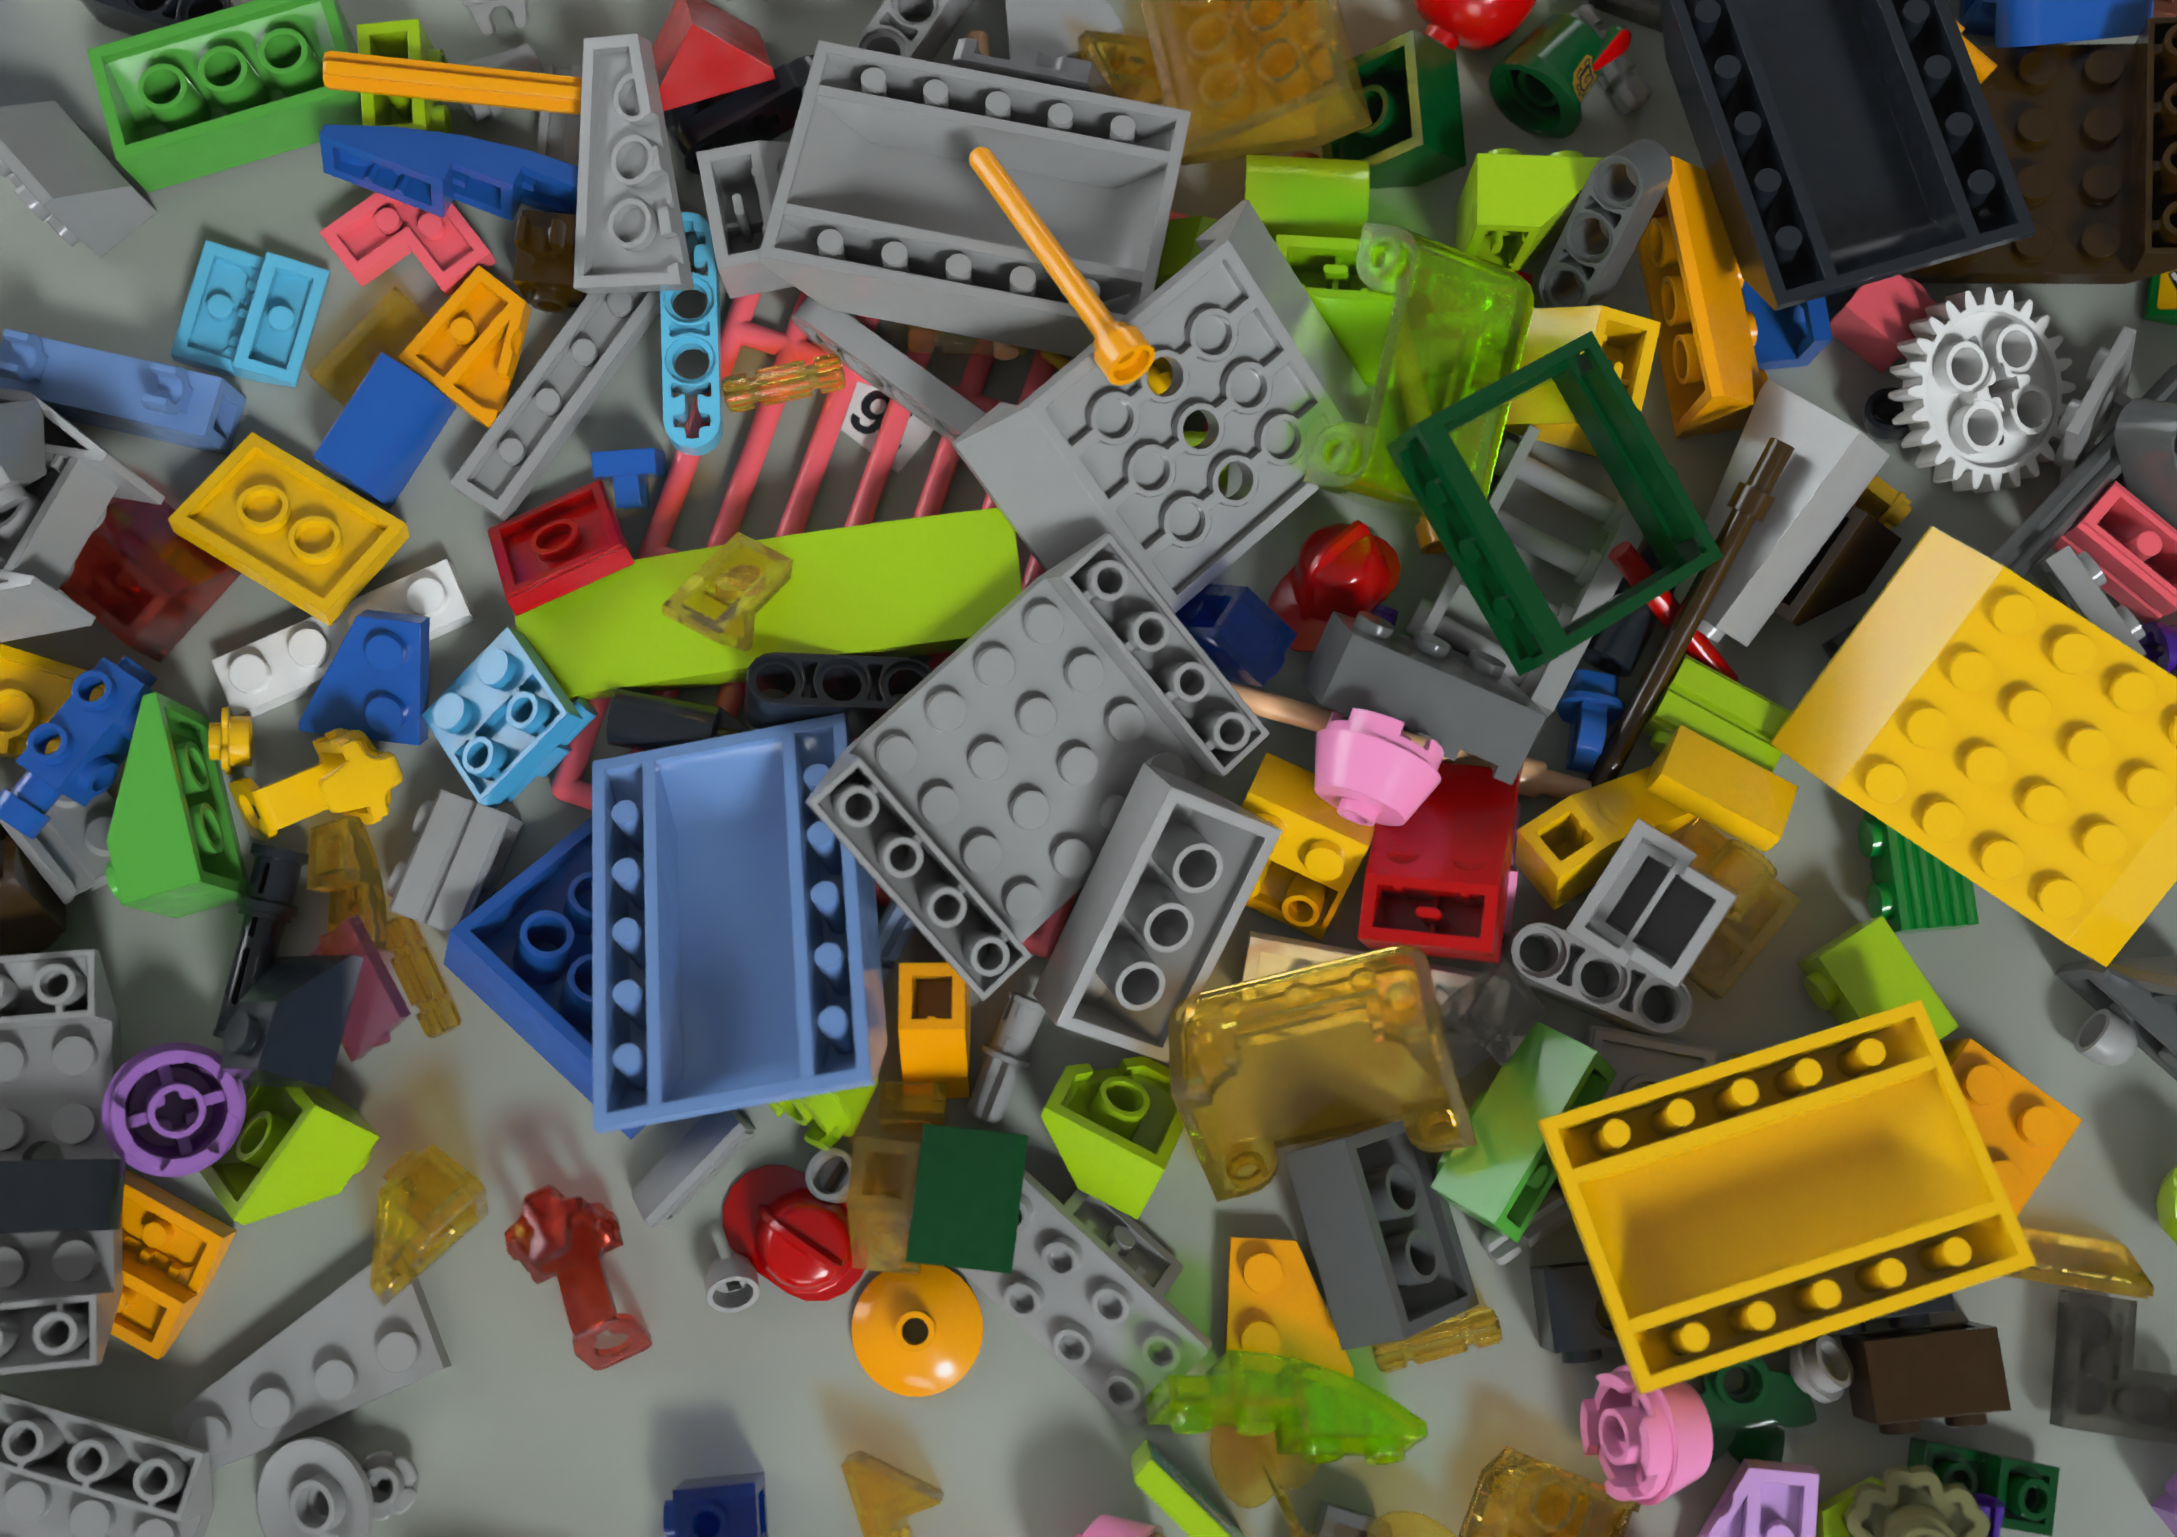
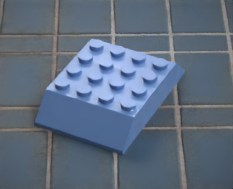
M845 713L592 761L593 1130L598 1134L875 1085L887 1048L875 880L805 802L841 753L853 743L849 721Z

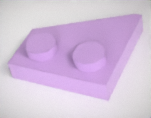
M1744 1459L1697 1537H1816L1818 1471L1814 1465Z

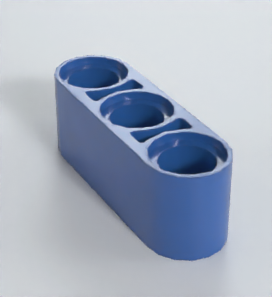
M1996 0L1994 48L2139 36L2147 19L2154 17V0Z

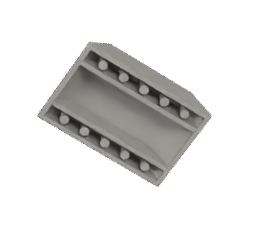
M818 40L758 255L759 262L829 310L1076 357L1094 342L1095 337L973 171L969 163L970 153L975 148L981 146L987 147L993 152L1118 322L1155 290L1191 111Z

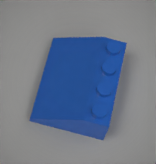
M591 816L450 929L444 965L593 1104ZM647 1125L621 1129V1131L632 1140Z

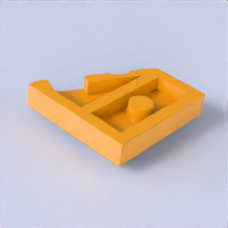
M1229 1236L1224 1372L1230 1374L1354 1380L1352 1364L1346 1351L1341 1349L1336 1328L1297 1241L1294 1239Z

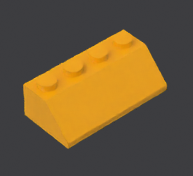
M1670 156L1673 171L1670 182L1644 230L1636 250L1650 317L1652 320L1661 322L1656 346L1675 437L1679 439L1744 429L1760 389L1768 380V376L1764 369L1758 368L1754 350L1757 341L1756 320L1753 313L1745 309L1741 290L1744 285V279L1733 253L1706 170L1675 156Z

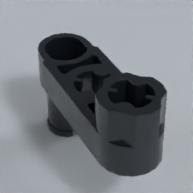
M814 54L802 56L788 64H782L773 70L775 79L739 89L715 103L711 98L665 111L664 118L667 132L686 169L691 173L700 175L696 152L757 140L771 141L794 128Z

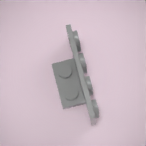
M1025 1169L1012 1274L958 1268L1126 1426L1131 1428L1135 1427L1206 1356L1212 1346L1211 1341L1164 1298L1185 1267L1129 1215L1078 1188L1062 1204Z

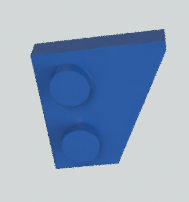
M367 609L357 615L299 721V731L325 734L331 730L343 728L347 730H360L370 740L418 746L428 739V724L422 717V714L429 708L430 617Z

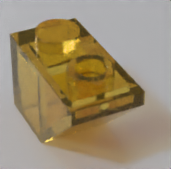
M880 1135L855 1136L847 1198L853 1268L920 1275L921 1264L905 1262L921 1140Z

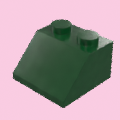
M1411 29L1316 76L1323 159L1368 161L1369 189L1416 187L1467 165L1455 51L1415 29Z

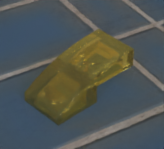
M347 815L310 827L307 890L330 894L326 955L354 954L362 957L388 950V924L383 882L373 846L361 818Z

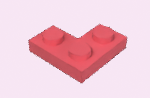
M375 192L319 232L361 287H364L413 252L444 294L449 297L461 286L478 265L486 270L497 262L452 202L443 218Z

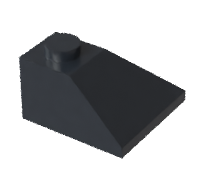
M354 954L278 957L239 1001L236 1014L228 1022L223 1037L225 1052L220 1069L242 1081V1083L252 1086L329 1088L364 958Z

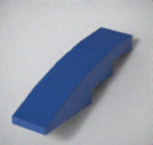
M324 125L319 133L324 173L443 218L453 199L509 221H513L521 203L543 212L576 214L578 166L530 150L459 134L395 126Z

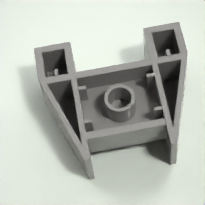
M0 388V404L36 399L43 410L46 475L24 487L29 495L25 501L0 513V643L91 626L96 617L59 593L58 589L73 574L75 560L91 533L104 521L107 514V506L112 497L161 505L165 499L163 494L34 394L27 391Z

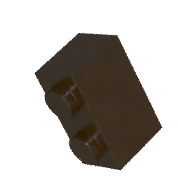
M1965 1321L1840 1335L1842 1347L1851 1360L1854 1372L1853 1382L1848 1387L1853 1417L1878 1425L1879 1432L1882 1434L1919 1432L1922 1430L1920 1420L1944 1418L1945 1425L1951 1427L1980 1426L1988 1423L1986 1413L2011 1410L1998 1330L1995 1326Z

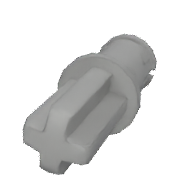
M1009 991L1001 1019L990 1044H983L981 1051L986 1053L987 1056L967 1104V1112L978 1119L990 1123H996L1002 1119L1021 1068H1030L1031 1061L1027 1057L1045 1014V1010L1036 999L1014 991Z

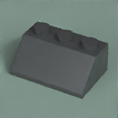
M1421 1113L1333 1137L1284 1153L1290 1173L1291 1186L1299 1203L1309 1237L1310 1250L1317 1264L1329 1305V1314L1335 1325L1342 1350L1405 1340L1479 1305L1449 1204L1430 1188L1436 1178L1437 1165Z

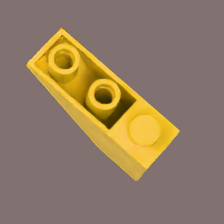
M1652 766L1570 795L1517 830L1515 864L1553 910L1561 907L1597 883L1638 818L1668 836L1696 818V816L1645 790L1646 779Z

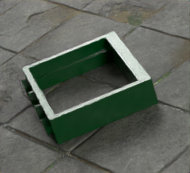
M1592 331L1423 419L1386 446L1391 458L1519 676L1558 658L1724 557L1707 529V524L1701 519L1680 483L1675 469L1667 461L1646 425L1643 414L1635 406L1615 372L1611 360H1608ZM1551 380L1556 384L1662 565L1661 569L1564 627H1561L1450 437L1454 432Z

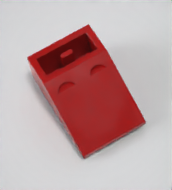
M1441 763L1438 769L1441 782L1404 825L1387 826L1376 823L1365 872L1358 939L1371 950L1500 964L1521 771H1519L1513 785L1493 778V770L1490 767Z

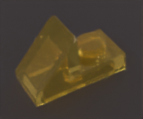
M737 532L662 604V614L719 644L749 651L753 644L755 615L791 579L793 559Z
M862 1450L849 1454L841 1464L864 1537H915L910 1525L900 1528L897 1520L942 1502L944 1492L941 1489Z

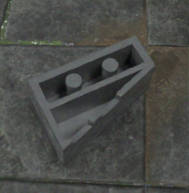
M1335 611L1332 612L1302 678L1304 684L1321 705L1347 716H1350L1352 708H1359L1400 720L1405 723L1402 730L1437 741L1444 750V757L1455 761L1459 751L1463 750L1483 759L1493 770V778L1513 785L1547 715L1504 673L1505 663L1490 654L1475 649L1470 651L1468 657L1450 651V644L1424 631L1416 630L1412 638L1394 632L1395 626L1369 612L1359 611L1356 618Z

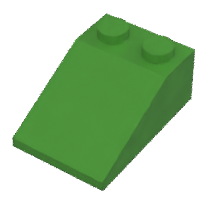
M157 692L142 696L106 840L111 861L106 864L105 872L109 888L113 895L120 900L122 906L178 919L236 902L238 896L246 895L249 882L220 761L209 759V717Z

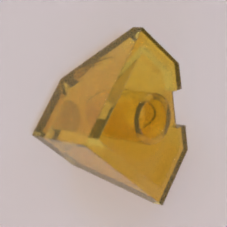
M434 1144L430 1145L420 1155L415 1150L409 1151L399 1158L383 1176L387 1183L379 1189L370 1289L374 1298L383 1307L489 1214L485 1186Z

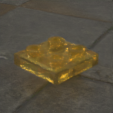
M1698 818L1689 825L1677 841L1698 853L1693 864L1740 892L1734 904L1686 975L1713 999L1719 1000L1726 996L1802 900L1775 879L1778 875L1777 870L1762 853L1740 840H1728L1707 822Z

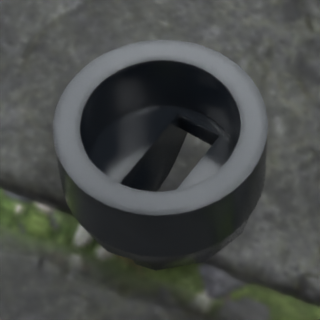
M1888 387L1874 392L1866 401L1863 417L1864 425L1868 434L1877 441L1885 443L1900 441L1911 432L1908 424L1893 425L1892 419L1904 411L1903 402L1889 399L1888 393L1900 388ZM1875 414H1877L1878 417L1881 418L1883 421L1875 418Z

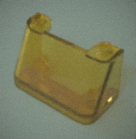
M1407 945L1390 946L1198 992L1180 1001L1170 1013L1168 1037L1171 1096L1217 1202L1250 1195L1270 1184L1278 1170L1277 1148L1380 1126L1390 1122L1403 1120L1411 1144L1419 1150L1430 1153L1445 1152L1477 1145L1473 1120L1434 977L1425 953L1416 947Z

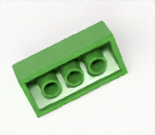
M254 0L87 49L115 158L148 193L320 142L319 133L324 125H363L361 93L329 90L324 86L322 64L325 52L331 50L358 53V47L338 0Z

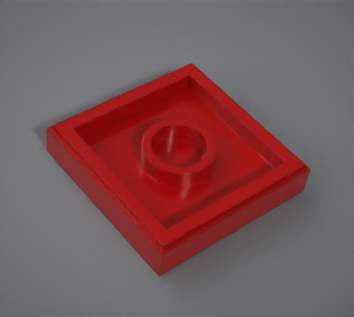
M602 480L594 481L487 530L506 601L516 616L635 564L612 498Z

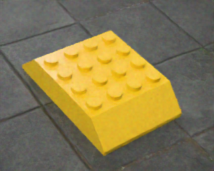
M1930 526L1769 743L1835 791L2072 948L2107 967L2177 881V678L2005 566L1937 528Z
M1922 1000L1557 1114L1537 1122L1639 1395L2037 1265Z

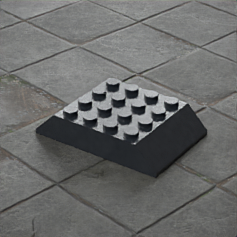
M1659 0L1666 60L1700 158L1706 170L1742 278L1775 311L2032 237L2036 232L1948 0Z

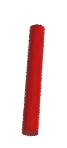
M1629 541L1616 545L1608 555L1610 561L1631 586L1654 573ZM1669 590L1646 604L1666 629L1669 628L1680 607V604ZM1697 630L1685 653L1738 682L1739 677L1708 638Z

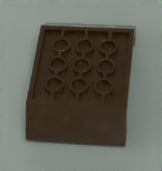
M2177 17L2148 18L2134 44L2035 45L2010 48L1976 46L1998 65L1980 85L2036 232L2032 237L1904 273L1901 276L1913 279L1918 283L2128 284L2177 269Z

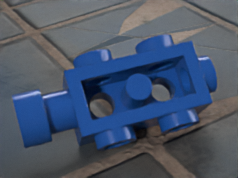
M125 655L116 665L103 657L93 670L80 674L73 682L71 688L72 695L48 723L37 726L29 734L26 750L15 761L27 771L11 790L4 787L0 791V819L34 840L50 821L51 817L46 813L62 794L81 806L86 807L94 796L105 792L115 781L118 775V767L128 756L142 696L154 692L150 688L158 679ZM99 685H105L104 694L98 700L90 702L89 696L92 690ZM60 737L61 743L59 748L54 753L46 755L45 749L47 744L52 739Z

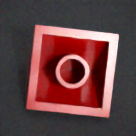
M676 0L652 47L663 112L775 79L759 30L706 0Z

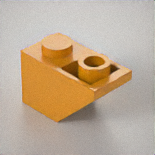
M899 963L898 1035L904 1098H970L971 988L948 963Z

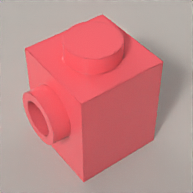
M1901 275L1859 286L1830 320L1832 336L1872 367L1883 373L1899 357L1907 362L1908 359L1897 348L1898 342L1915 338L1909 324L1911 321L1927 318L1925 308L1937 302L1929 297L1926 289L1920 283Z

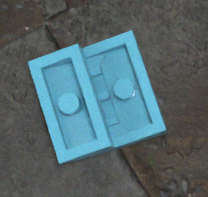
M206 240L170 355L173 361L252 381L296 388L330 278V271L268 251L265 258Z

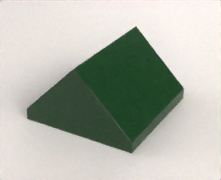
M923 1123L905 1262L1012 1274L1028 1135Z

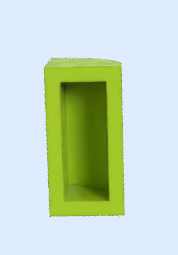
M1246 154L1242 200H1249L1274 242H1276V234L1366 239L1370 187L1369 162Z

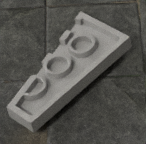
M639 34L584 38L573 289L587 294L695 290L651 41Z

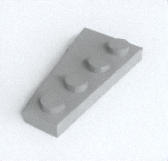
M405 1242L395 1244L172 1414L169 1420L177 1442L209 1451L212 1473L452 1366Z

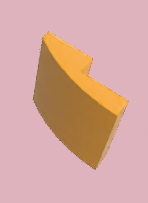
M126 1168L122 1214L123 1292L110 1334L159 1360L168 1352L193 1314L224 1259L237 1230Z

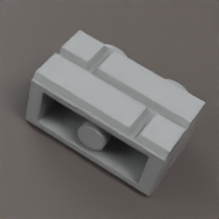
M438 789L434 801H425L417 812L412 832L418 839L409 861L401 860L390 876L387 894L393 897L388 910L450 933V929L495 894L524 822L505 812Z

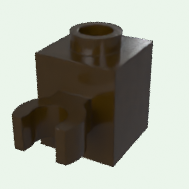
M522 210V216L518 217L515 236L517 251L512 280L527 303L538 310L548 313H565L568 311V307L578 308L587 296V293L573 289L576 214Z

